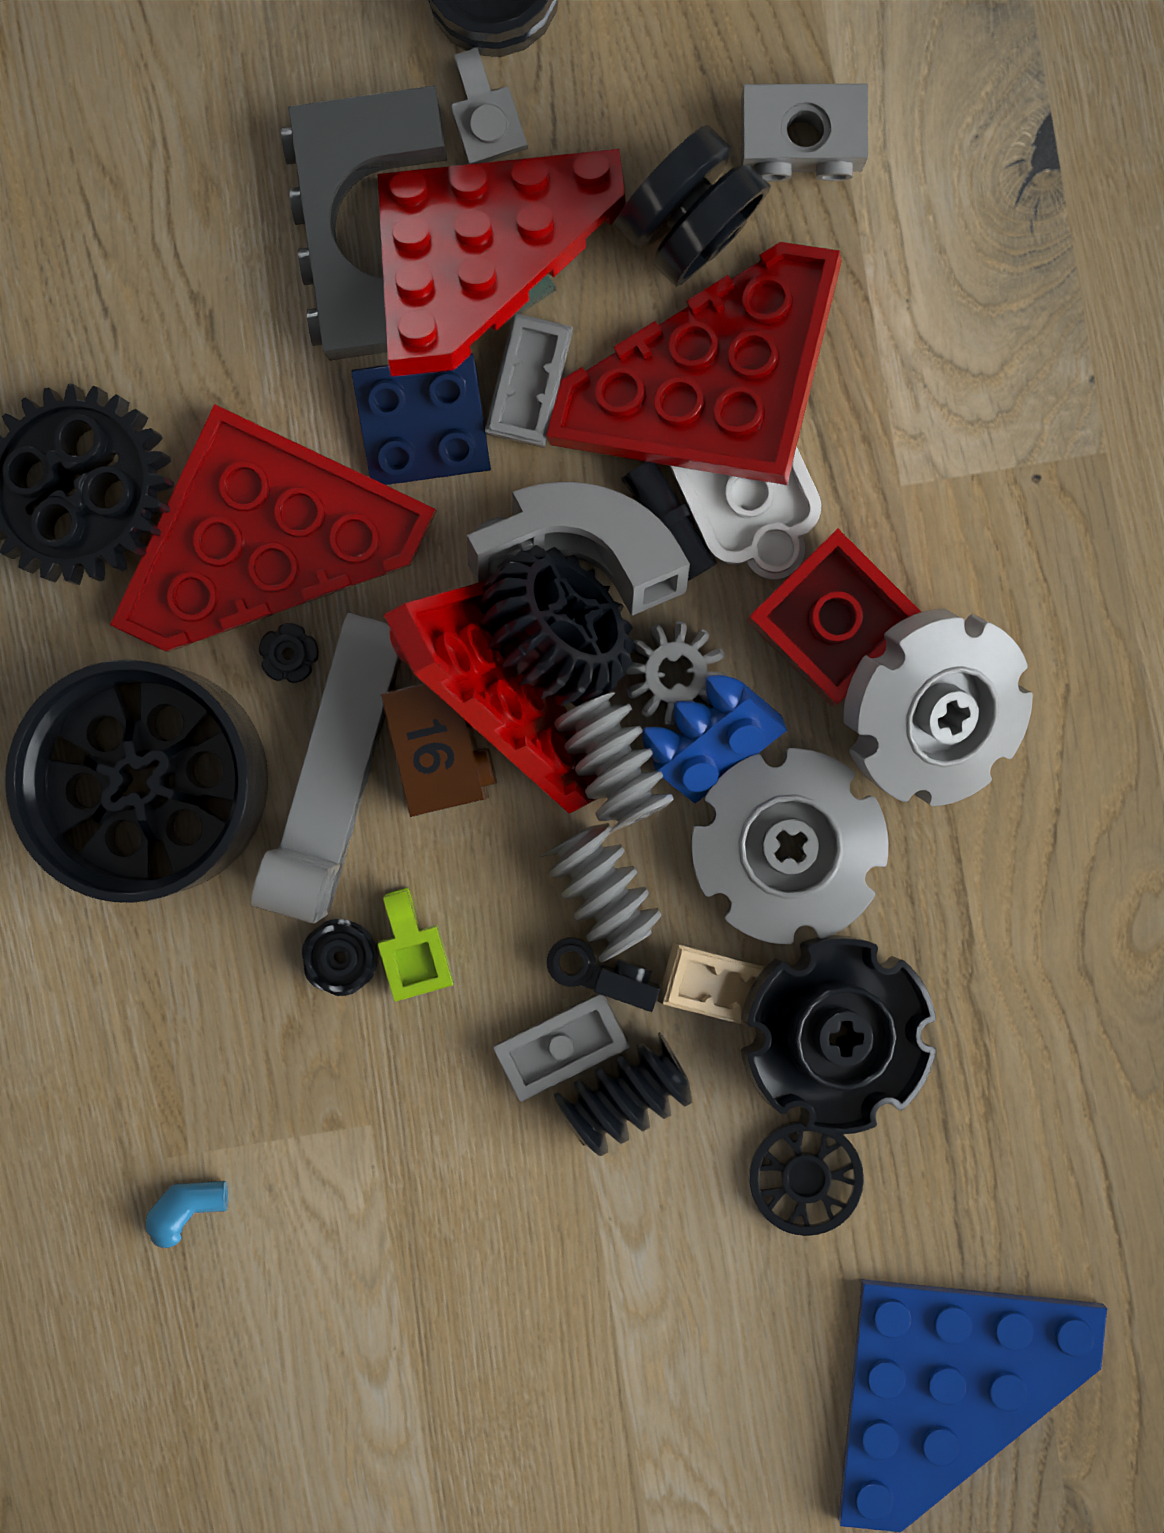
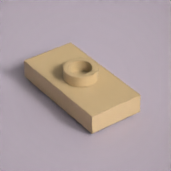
M673 942L657 1001L663 1005L749 1026L741 1020L742 1009L752 985L766 966Z

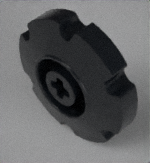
M832 935L824 939L817 937L803 941L800 944L801 957L796 964L789 966L779 959H773L759 974L746 997L741 1020L754 1027L756 1031L753 1043L741 1049L746 1072L760 1096L779 1113L786 1114L791 1108L799 1106L801 1112L799 1122L809 1130L836 1135L867 1131L877 1126L876 1112L882 1105L889 1104L900 1111L906 1108L919 1093L930 1073L936 1050L922 1041L921 1034L924 1026L936 1020L931 997L918 974L904 960L891 956L884 963L879 964L877 961L878 946L872 942L842 935ZM842 1024L848 1028L847 1036L838 1037L836 1045L829 1042L830 1033L839 1032Z

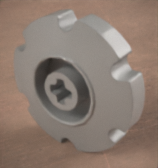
M947 609L921 612L902 620L885 632L886 651L882 656L878 658L864 656L848 687L843 719L846 726L859 734L857 742L849 751L856 766L867 779L900 801L907 802L915 794L930 806H942L963 800L983 789L992 780L990 769L993 763L1001 757L1013 758L1028 727L1033 694L1018 685L1019 677L1027 669L1028 664L1019 646L1005 631L974 614L969 615L964 622L962 617Z
M788 748L785 750L784 760L779 766L770 767L764 762L761 754H755L728 769L719 777L717 783L708 790L704 800L713 807L714 818L707 825H694L692 828V863L699 886L705 896L710 897L716 893H722L729 898L730 905L724 914V918L733 927L759 940L777 944H792L794 933L801 926H811L815 934L819 938L824 939L850 925L869 906L875 897V891L867 886L865 875L872 867H885L887 865L888 833L885 818L877 799L870 795L862 799H856L852 796L849 785L855 777V773L848 766L823 753L807 749ZM784 831L791 836L799 832L802 834L804 839L798 844V848L802 853L799 859L793 860L788 856H783L779 860L776 858L774 853L779 849L780 844L775 837L779 832Z

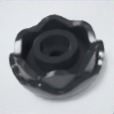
M345 919L326 921L306 937L302 946L304 973L307 980L314 987L335 996H347L355 993L367 984L375 974L378 964L376 944L371 934L364 927ZM338 951H342L346 955V959L342 963L335 960V953Z

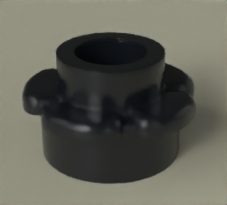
M294 623L281 624L277 631H268L260 641L259 654L263 656L261 667L266 675L275 681L287 679L290 683L301 682L312 673V665L318 660V644L314 637L305 634V629L302 626ZM285 648L293 649L294 656L291 659L283 657V650Z

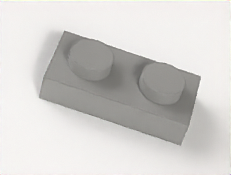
M598 993L493 1046L520 1102L630 1048L606 997Z

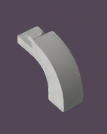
M552 482L512 492L513 516L507 519L503 517L490 519L481 524L473 533L467 535L468 566L477 583L488 580V577L510 555L514 556L520 550L528 551L537 545L545 551L556 547L563 556L570 557L575 555L577 558L587 561L602 570L616 587L631 616L686 593L690 563L670 530L649 509L637 501L605 487L579 482Z

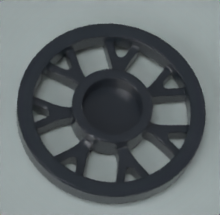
M794 1121L776 1128L758 1145L750 1164V1190L759 1211L777 1228L794 1235H819L835 1229L854 1212L863 1191V1167L856 1149L845 1135L822 1133L817 1154L802 1152L803 1131L812 1130L803 1126L799 1121ZM797 1132V1139L795 1141L791 1140L788 1135ZM828 1136L837 1141L830 1146H826ZM781 1138L795 1152V1155L790 1157L785 1164L778 1161L768 1151ZM842 1146L851 1162L830 1171L823 1159ZM764 1156L771 1161L770 1164L761 1165ZM853 1169V1179L845 1177L844 1173ZM759 1171H781L783 1185L776 1188L760 1189ZM831 1179L853 1186L846 1203L827 1194L831 1186ZM786 1193L798 1202L788 1220H784L772 1211L777 1202ZM773 1195V1199L767 1205L762 1196ZM822 1199L829 1219L820 1223L810 1224L806 1204L815 1203ZM831 1205L839 1206L842 1209L833 1216ZM798 1215L803 1216L804 1224L794 1223Z

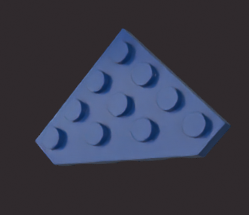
M862 1279L838 1514L840 1526L902 1532L1100 1371L1102 1367L1107 1307L1103 1303Z

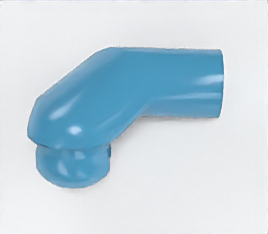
M227 1182L177 1183L170 1186L147 1213L145 1230L150 1235L152 1243L160 1248L173 1247L181 1241L180 1234L183 1227L194 1213L227 1211Z

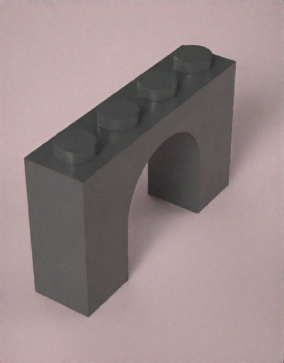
M435 85L288 107L291 126L281 127L282 147L286 164L297 165L300 186L289 188L290 203L295 225L305 224L308 242L307 248L298 249L299 266L304 286L314 284L317 308L307 309L308 329L312 346L322 345L323 352L329 361L387 353L383 278L369 275L359 270L342 255L336 239V220L343 199L352 187L363 178L386 169L447 161L440 106Z

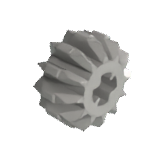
M683 621L676 622L674 642L669 643L667 642L664 630L659 624L651 627V635L658 646L655 651L643 641L635 640L636 648L634 651L648 661L646 665L632 662V665L626 670V674L644 675L645 682L632 685L627 689L629 698H636L649 690L653 697L644 705L642 714L650 717L656 711L660 701L666 703L667 707L664 715L666 725L675 724L673 709L674 703L677 701L694 702L693 698L698 696L706 705L713 707L704 688L705 679L708 675L728 676L723 672H707L706 665L720 661L725 656L724 652L719 648L712 650L704 656L701 655L698 650L709 638V633L704 629L696 634L691 645L684 643L687 627ZM679 658L685 659L691 666L685 672L686 674H692L689 686L686 688L678 683L671 690L665 688L659 680L665 676V673H658L660 663L666 660L674 664Z

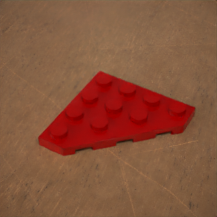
M620 149L377 174L387 354L391 377L455 370L471 355L470 345L489 328L497 331L529 301V291L547 274L555 277L586 248V238L603 222L611 225L626 204Z
M779 242L759 255V262L731 279L727 275L686 301V308L658 325L654 321L614 346L615 353L586 371L581 367L563 378L559 385L546 434L550 445L787 485L842 263L840 250Z
M214 404L167 503L171 507L170 512L162 513L157 524L161 534L159 536L152 535L145 549L147 553L142 556L110 625L163 651L171 652L411 566L437 510Z
M488 580L410 601L384 614L391 628L389 631L390 642L398 657L403 662L409 664L413 673L565 811L570 814L597 800L588 799L585 793L586 788L597 776L578 777L574 769L587 754H567L564 747L576 731L557 732L554 722L556 719L567 712L565 706L559 707L554 703L551 696L539 699L536 696L534 687L528 683L519 686L518 675L511 668H502L505 660L498 651L488 647L492 640V635L481 628L480 623L485 615L477 605L484 596L482 587Z

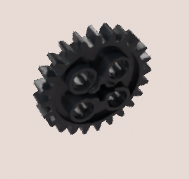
M68 384L64 400L56 391L49 387L44 388V406L42 407L26 397L23 398L21 402L25 417L19 420L6 413L2 416L5 425L9 429V433L6 437L0 436V540L6 539L2 544L0 553L11 559L21 556L18 568L32 574L40 568V577L55 583L62 573L65 581L74 585H80L84 569L90 578L99 582L104 581L106 562L113 568L124 572L127 570V565L123 553L127 549L141 556L147 553L144 545L139 540L143 532L156 536L161 534V530L150 520L152 514L168 513L171 509L167 504L157 499L159 491L174 487L173 481L157 474V470L172 462L171 457L161 451H151L163 439L162 435L152 428L142 430L148 421V417L137 409L128 412L130 402L117 394L108 401L107 392L96 386H92L87 396H85L83 389L74 384ZM93 430L95 437L92 448L86 454L78 456L77 443L80 437L85 432ZM115 454H118V462L113 466H108L113 461ZM42 462L43 475L40 481L35 486L28 488L26 479L29 469L34 464ZM76 474L80 475V476H79L78 478H76L75 481L73 482L72 478H73ZM121 481L123 495L120 501L115 506L107 508L105 494L108 488L113 483ZM74 488L77 490L73 495L68 494ZM42 502L35 508L33 515H31L30 508L34 504ZM70 513L72 521L69 532L63 538L56 540L54 528L57 520L63 514Z

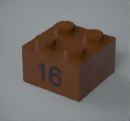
M426 684L381 694L410 817L489 798L487 786L497 784L489 748L478 749L473 727Z

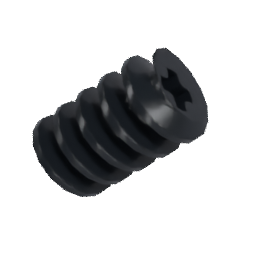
M660 1032L658 1037L661 1052L655 1054L644 1043L637 1045L639 1065L634 1066L622 1055L616 1057L619 1074L617 1078H612L600 1067L596 1069L595 1075L598 1089L592 1091L580 1080L575 1081L576 1102H569L559 1092L554 1094L555 1100L573 1133L583 1146L586 1145L598 1156L608 1153L606 1133L620 1144L629 1140L627 1121H630L641 1131L649 1129L648 1108L653 1110L662 1119L671 1116L669 1096H672L684 1107L692 1103L689 1080L673 1050Z

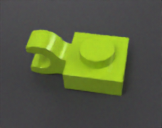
M409 887L385 893L383 900L394 936L379 940L377 944L394 1002L453 986L454 979L438 924L420 929Z

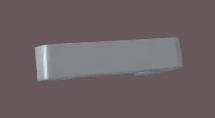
M351 612L347 614L344 620L280 848L267 851L263 857L253 888L252 907L312 924L326 917L329 913L386 716L381 694L393 691L401 659L391 645L389 638L391 628L387 622Z

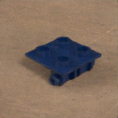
M473 353L455 370L391 377L389 365L351 370L370 478L384 485L491 470L479 393L478 373Z

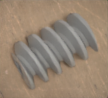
M615 692L588 701L566 712L554 722L557 732L576 731L564 747L567 754H587L574 769L578 777L597 776L586 788L585 793L588 799H608L595 814L598 821H618L609 832L640 821L665 808L674 800L671 793L652 794L651 789L664 776L661 771H641L640 767L653 753L651 748L631 749L630 744L643 731L640 726L621 727L619 722L632 710L630 704L611 705L609 699Z
M609 823L590 826L540 855V857L559 855V861L549 871L552 878L569 875L572 877L573 880L561 893L564 899L584 898V903L574 913L575 919L577 921L590 918L596 919L597 923L586 935L587 940L592 942L607 939L610 943L598 957L601 963L620 954L652 934L650 929L662 916L658 908L639 911L638 908L649 895L646 887L626 888L637 874L634 866L614 867V864L625 852L622 845L602 847L601 844L611 833L609 831L612 828Z

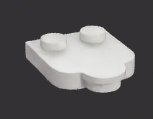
M797 447L787 485L669 465L682 496L692 512V517L706 548L715 559L730 565L747 562L753 572L771 580L788 577L801 565L805 555L803 536L818 522L821 514V500Z

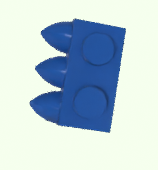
M708 675L706 677L705 690L709 702L713 706L712 709L704 704L691 701H677L674 703V719L679 730L682 732L681 734L663 727H645L642 729L643 745L645 749L651 748L653 755L650 758L653 761L655 771H661L664 776L663 779L695 804L706 795L708 790L717 783L719 777L740 761L760 753L787 731L780 713L743 682L732 677L723 675Z

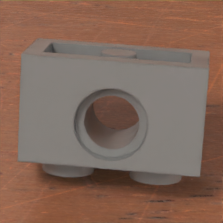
M868 83L744 84L741 96V166L749 164L766 182L789 180L792 178V172H816V179L822 181H844L853 178V172H862L868 159ZM798 122L809 123L818 131L820 141L811 147H800L790 140L787 129Z

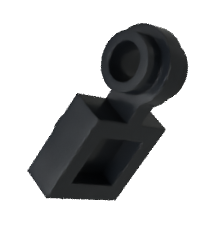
M575 937L563 938L557 941L549 950L547 969L550 976L557 983L567 987L581 985L593 989L595 993L653 1012L660 992V986L658 983L649 981L652 970L622 959H617L615 968L604 964L598 965L590 945L582 939ZM574 951L582 957L583 965L580 970L569 973L561 968L559 959L565 952Z

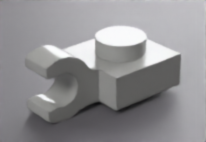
M478 48L455 54V63L467 100L451 104V110L469 164L490 162L528 149L509 86L494 91L490 90Z

